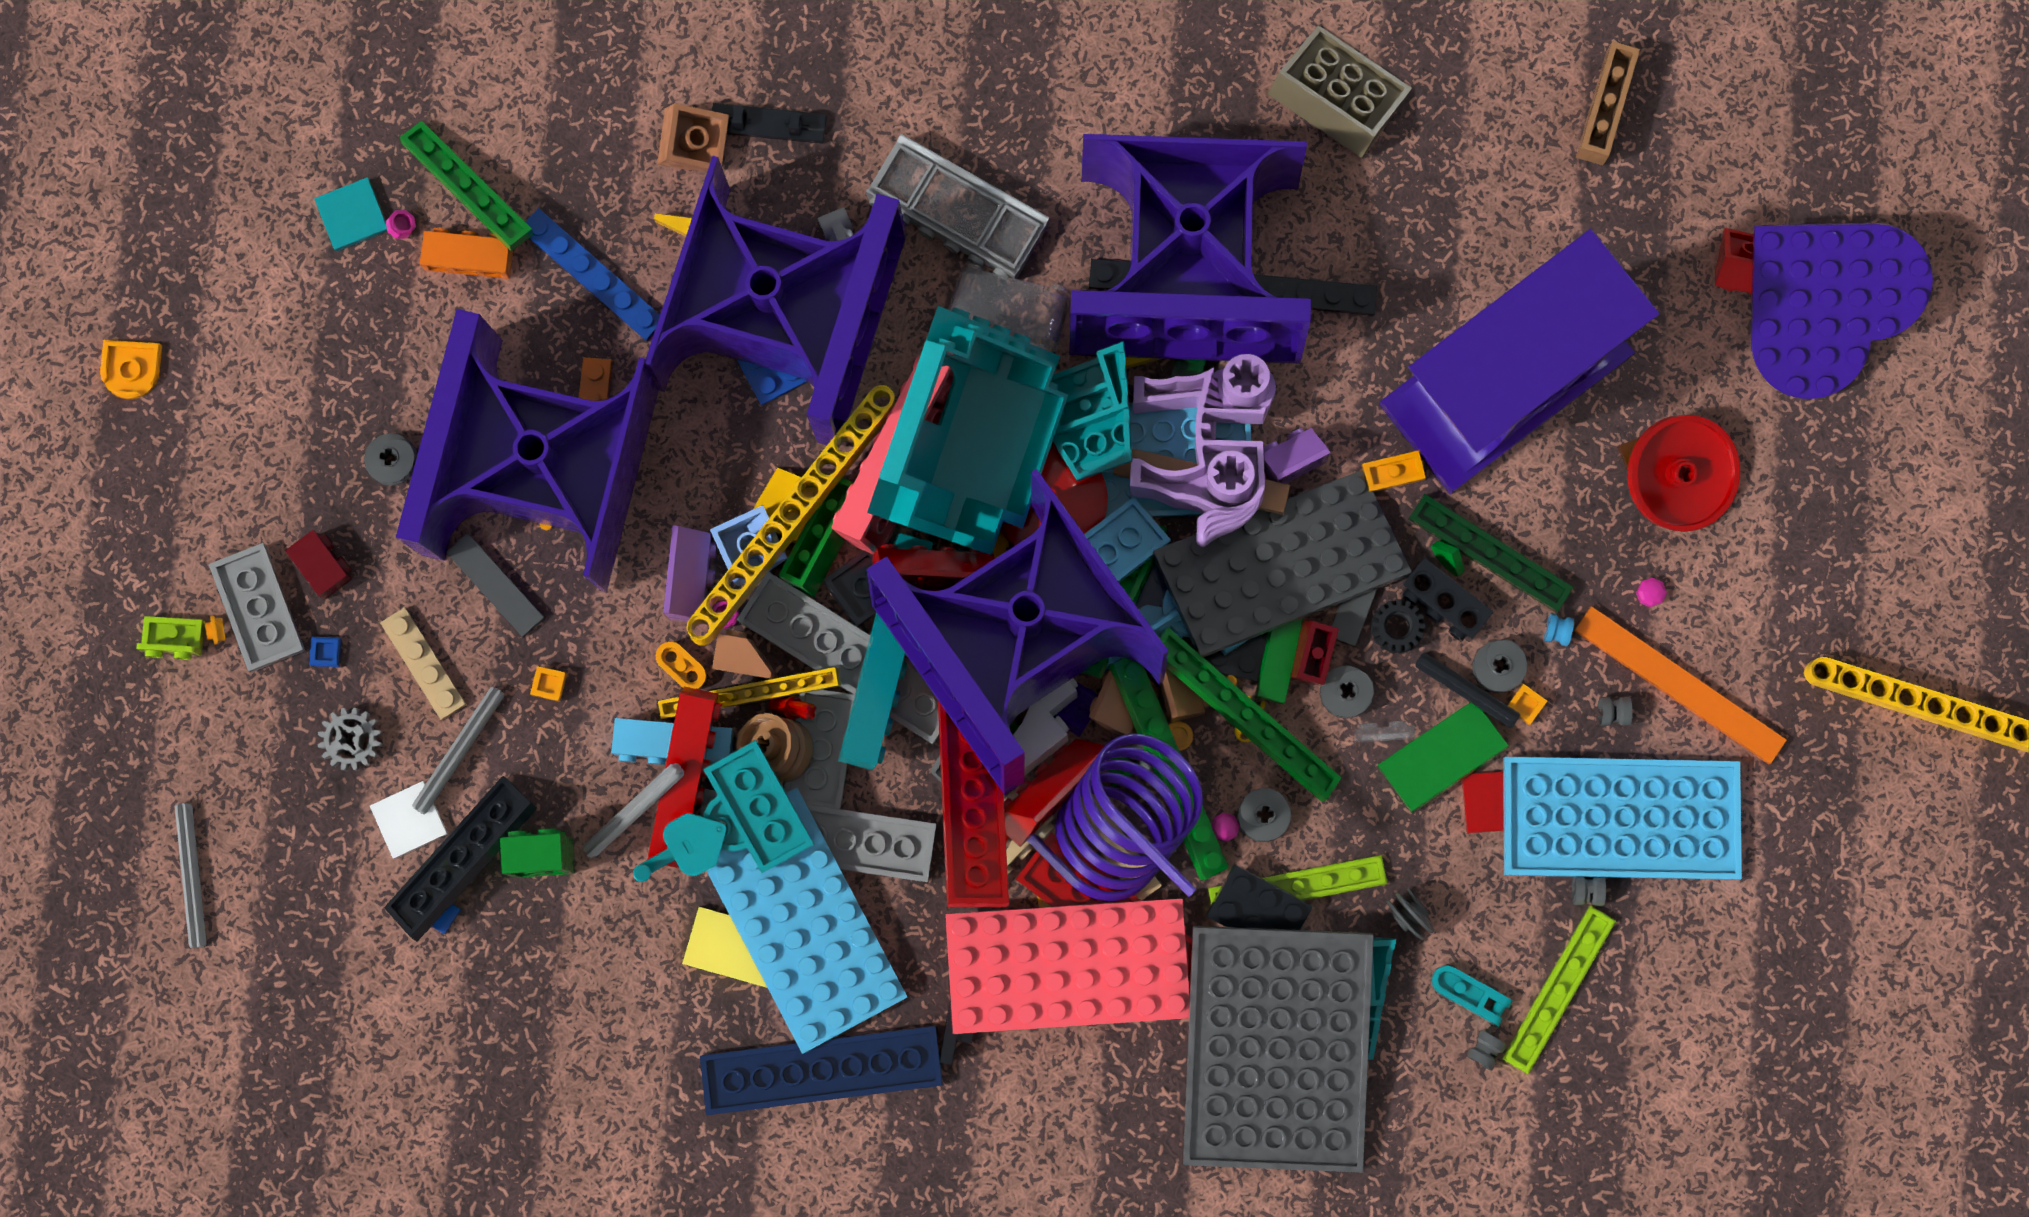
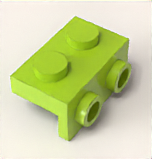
M144 616L142 642L137 643L136 649L145 652V657L163 658V653L174 654V659L192 660V655L202 656L205 621Z

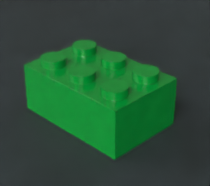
M556 829L538 830V835L526 833V831L508 832V837L500 838L501 868L504 875L523 878L575 874L573 838L565 836V832Z

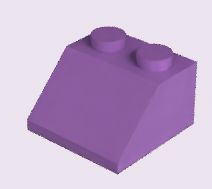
M1302 428L1297 429L1287 435L1289 440L1279 445L1275 441L1263 447L1264 471L1271 481L1284 484L1325 464L1330 455L1329 449L1312 428L1303 431Z

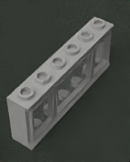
M900 134L875 179L866 190L867 198L870 200L869 204L872 207L876 194L899 199L906 226L912 223L919 227L918 232L930 240H933L934 237L944 242L943 246L955 254L959 251L969 256L968 261L977 267L982 268L983 265H986L994 270L992 274L1004 282H1007L1008 279L1014 282L1017 280L1050 224L1048 216L903 134Z

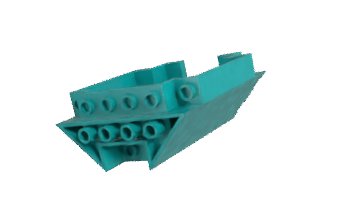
M937 306L867 513L991 555L993 554L1003 522L1023 528L1031 506V472L1037 469L1042 474L1068 398V394L1058 391V384L1052 383L1060 356L1030 344V337L1019 333H1014V336H1011V330L996 324H994L993 328L989 327L991 322L977 316H974L973 320L969 319L970 313L955 307L950 311ZM948 366L953 372V382L937 425L924 420L941 367Z

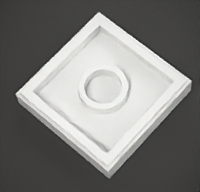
M425 781L370 805L393 859H397L448 835L435 803L432 804L426 814H421L412 807L413 802L425 786Z

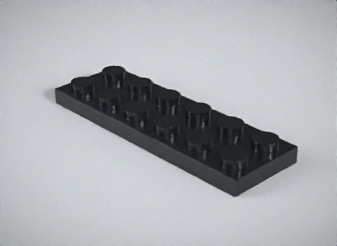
M502 776L384 907L385 910L409 937L418 942L500 851V838L508 837V832L518 831L536 811L537 807L510 780Z

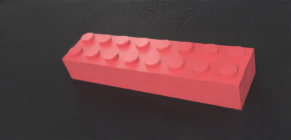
M921 355L916 358L909 379L901 386L897 402L887 414V421L884 427L875 436L871 452L862 461L859 475L848 488L847 498L833 518L831 528L852 546L874 554L877 548H881L882 545L888 543L898 524L869 514L867 511ZM948 366L941 367L924 420L937 425L953 382V372Z

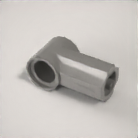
M844 207L817 218L827 241H840L853 236L852 231L854 230Z

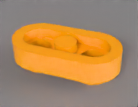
M665 642L658 647L656 651L658 665L682 688L685 686L700 690L707 681L706 670L678 643ZM669 652L676 653L677 658L674 662L666 660ZM690 672H696L698 678L694 682H689L687 675Z

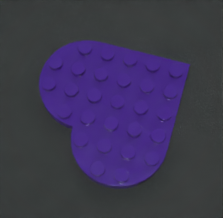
M1882 223L1754 225L1751 351L1755 365L1765 380L1780 392L1802 399L1826 397L1850 384L1860 373L1867 360L1871 341L1886 339L1901 333L1910 327L1924 311L1931 295L1933 275L1929 258L1922 246L1905 231Z

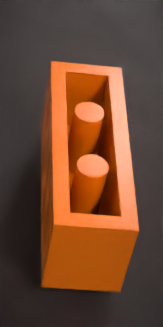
M433 228V232L424 231L420 265L425 271L510 279L513 251L511 252L494 234H490V237H482L473 231H462L461 234H452L450 230L444 228Z

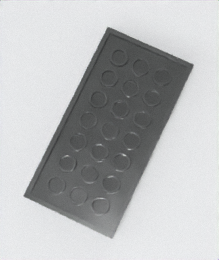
M1363 470L1288 498L1284 515L1257 510L1254 516L1242 527L1217 538L1205 547H1200L1197 544L1195 534L1154 550L1152 556L1194 648L1202 657L1408 577L1412 573L1373 491L1369 492Z

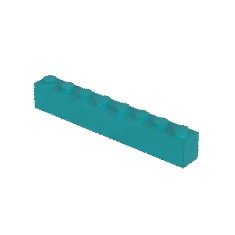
M899 533L894 541V545H897L898 549L925 546L927 550H931L933 542ZM877 612L838 759L840 762L873 770L877 763L882 764L886 751V747L882 746L884 735L889 736L893 724V719L889 718L891 707L896 708L900 696V691L896 690L898 679L903 680L907 669V663L903 662L905 652Z

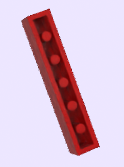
M684 686L679 694L665 769L670 764L678 763L681 769L684 770V776L659 798L648 859L668 849L663 838L665 827L671 821L686 813L695 814L697 805H702L705 788L701 787L702 777H707L703 769L711 764V760L706 759L708 749H713L716 732L712 731L713 721L719 720L722 704L717 703L718 693ZM674 860L673 862H671V863L665 865V866H670V867L679 868V866H678V864L676 863L675 860Z

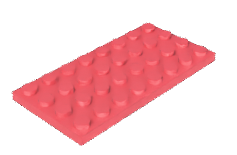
M1183 899L945 914L953 1034L1189 1018L1190 994Z

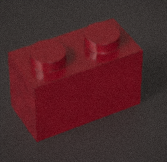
M312 530L287 548L285 552L318 597L325 600L352 580L348 574L352 569L342 556L337 558L331 549L335 546L325 533L320 535Z
M1315 621L1302 622L1291 679L1312 685L1325 684L1339 628Z

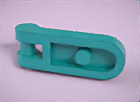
M1441 966L1432 973L1431 985L1438 994L1493 1025L1500 1026L1503 1021L1501 1016L1506 1008H1510L1513 1000L1454 967ZM1488 998L1495 1001L1491 1011L1484 1008Z

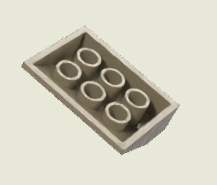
M1318 25L1278 73L1268 95L1362 158L1412 88Z

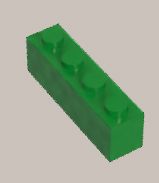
M841 478L807 521L779 574V577L786 583L813 597L817 594L823 579L826 577L845 541L844 538L831 528L834 515L841 509L847 498V490L853 484V482Z

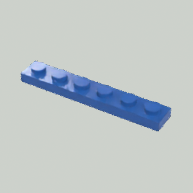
M538 208L526 221L533 230V236L529 239L647 342L655 332L660 314Z

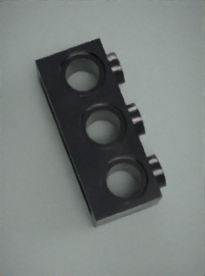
M1425 557L1400 587L1404 591L1402 596L1415 606L1418 603L1427 609L1425 614L1431 620L1438 624L1442 621L1449 626L1448 632L1460 642L1464 639L1470 642L1494 613ZM1416 578H1425L1429 583V589L1427 591L1418 590L1414 584ZM1445 595L1449 597L1452 601V607L1447 610L1442 609L1437 602L1439 596ZM1465 613L1472 615L1475 620L1474 627L1467 628L1463 626L1461 615Z

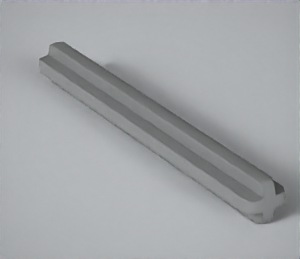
M493 686L490 687L413 802L412 807L421 814L428 812L504 698V693Z
M678 763L670 764L583 846L586 855L590 858L598 856L684 776V770L681 769V766Z
M179 803L175 805L188 942L190 948H201L206 946L207 943L193 808L191 803Z

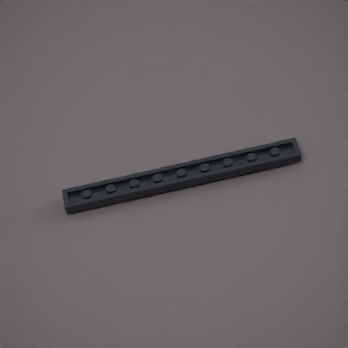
M1091 259L1088 288L1109 290L1115 287L1127 276L1130 270V262ZM1253 274L1258 284L1273 296L1278 298L1311 299V310L1375 315L1377 286Z

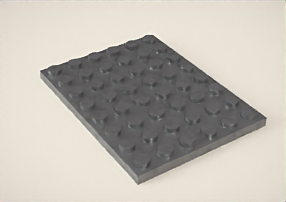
M1193 926L1183 1165L1363 1173L1373 955L1372 933Z

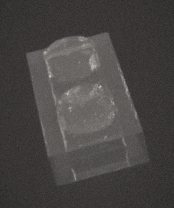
M1406 721L1389 722V727L1377 728V723L1359 724L1360 729L1353 731L1354 743L1412 740L1415 738L1414 725L1407 726Z

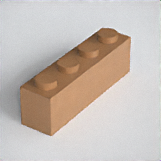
M1612 41L1607 49L1575 158L1603 166L1609 157L1640 49Z

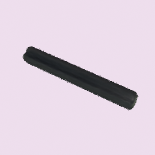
M1427 653L1421 654L1415 664L1416 668L1501 723L1512 728L1520 717L1519 712Z

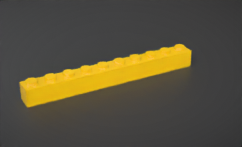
M833 667L709 692L719 694L717 703L722 704L721 709L838 687L842 686L839 668ZM679 697L658 701L661 719L675 718Z

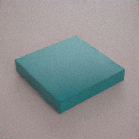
M368 177L314 198L336 252L387 232L385 218Z

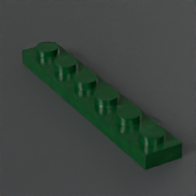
M1426 494L1423 495L1408 519L1444 543L1459 548L1460 553L1556 613L1560 610L1573 589V586Z

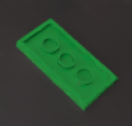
M1469 702L1379 763L1378 768L1413 814L1507 750L1509 745L1485 713Z

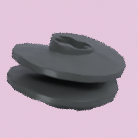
M389 433L380 435L371 441L365 451L364 463L367 472L377 482L384 485H399L406 482L412 476L418 453L415 446L407 438ZM392 453L397 459L396 461H391V465H389L385 460L386 457L390 458Z
M1510 640L1489 642L1475 654L1472 662L1473 675L1477 683L1490 692L1505 693L1513 690L1523 681L1527 673L1525 653L1517 644ZM1502 660L1505 662L1503 666L1507 667V669L1498 673L1495 671L1497 666H1494L1493 663Z
M1340 666L1327 674L1325 684L1320 686L1319 694L1323 706L1329 713L1339 718L1348 719L1359 716L1369 707L1373 699L1374 688L1372 680L1365 672L1352 666ZM1347 685L1351 686L1353 698L1350 696L1346 699L1341 696L1343 691L1340 689V686L1343 688Z
M1261 788L1250 792L1242 800L1238 808L1237 820L1242 832L1247 837L1258 842H1270L1279 838L1287 830L1291 821V809L1288 801L1282 794L1273 789ZM1262 807L1268 808L1267 813H1272V818H1268L1266 823H1262L1261 818H1257L1256 813L1262 811Z
M1408 887L1407 892L1412 901L1411 903L1398 892L1395 893L1402 910L1398 909L1390 900H1386L1401 928L1405 932L1410 930L1420 940H1424L1425 935L1420 925L1430 933H1433L1435 929L1428 916L1430 915L1429 912Z

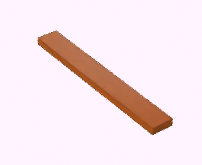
M1591 606L1574 631L1767 764L1772 763L1787 741L1784 737Z

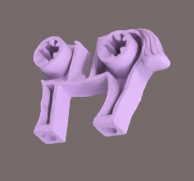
M1241 354L1232 358L1223 369L1214 372L1213 367L1204 373L1194 376H1175L1160 380L1144 376H1134V414L1198 408L1195 430V450L1198 466L1185 470L1171 471L1154 467L1140 458H1132L1130 496L1155 499L1174 508L1189 509L1202 513L1197 520L1196 542L1200 547H1205L1217 538L1242 527L1254 516L1263 501L1265 488L1263 441L1216 440V423H1264L1275 397L1276 385L1272 373L1261 358L1251 354Z

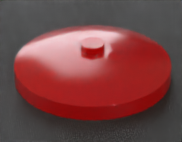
M1674 415L1664 418L1650 426L1640 436L1632 450L1627 471L1629 491L1633 502L1641 514L1659 527L1681 532L1704 528L1718 520L1726 512L1737 493L1740 482V461L1736 447L1729 435L1719 425L1709 419L1695 415Z
M1052 442L1041 476L1083 534H1085L1106 517L1108 493L1104 477L1100 473L1077 481L1057 450L1055 443ZM1030 506L1023 528L1003 522L1001 533L1015 546L1031 536L1040 527L1041 522Z

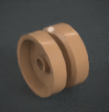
M770 713L758 714L748 720L739 733L736 743L737 750L757 740L780 783L795 780L804 773L810 764L813 754L812 738L808 729L798 721Z

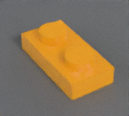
M1419 450L1361 465L1369 492L1381 491L1426 479Z

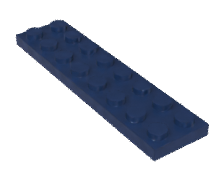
M936 1026L829 1039L803 1054L797 1044L700 1056L706 1115L943 1086Z

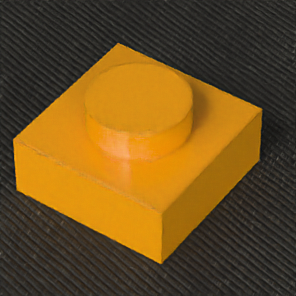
M537 666L530 695L560 702L567 673Z
M1522 684L1508 703V706L1519 712L1520 720L1530 725L1547 700L1525 684Z

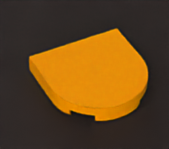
M103 340L100 375L107 389L115 396L123 399H137L148 394L149 390L154 388L159 378L162 344Z

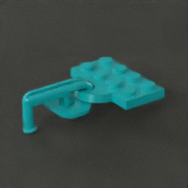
M754 740L703 769L717 796L709 802L703 817L686 813L671 821L663 832V838L668 849L637 865L633 870V876L636 881L645 882L650 878L651 873L674 860L684 874L697 876L717 864L721 849L738 851L744 848H748L760 872L764 873L814 845V842L757 740Z

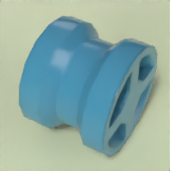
M1550 613L1544 641L1549 643L1558 641L1562 646L1567 647L1574 628V618L1567 617L1562 619L1557 614Z

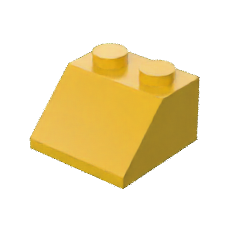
M777 468L753 509L763 505L770 518L802 477ZM807 487L803 491V495L808 498L814 497L818 493V489L815 487ZM791 509L786 512L785 518L792 521L796 520L800 512L796 509ZM804 527L800 530V532H799V533L796 535V537L792 540L793 543L796 544V542H797V540H798V538H799L801 532L803 531Z

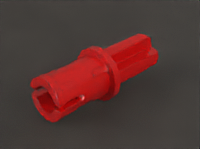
M795 696L789 698L780 697L770 699L769 709H773L772 713L784 715L791 720L797 718L813 719L816 716L815 710L817 708L814 704L802 702L800 698Z

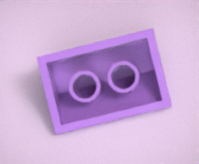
M672 526L663 613L670 620L689 621L690 617L706 599L708 587L714 586L715 570H710L711 558H717L718 547L716 542L713 541L711 533L681 526Z

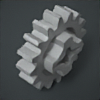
M341 708V716L332 712L330 715L333 721L331 723L323 721L322 724L326 727V731L318 732V735L324 738V742L319 743L318 747L327 750L322 757L324 759L332 758L330 765L335 768L341 763V770L348 771L350 765L353 770L359 771L360 763L370 766L368 758L370 756L378 758L379 756L374 751L375 747H383V744L377 741V737L383 735V732L374 729L379 722L375 719L368 721L371 714L366 711L360 716V709L353 708L351 714H349L346 708ZM355 720L362 724L350 727L346 721ZM336 730L335 741L332 742L333 733ZM346 732L356 735L352 739L355 747L345 743L348 740ZM369 736V742L367 748L365 749V738ZM348 751L351 752V754L354 755L355 758L345 759L340 757L339 755Z

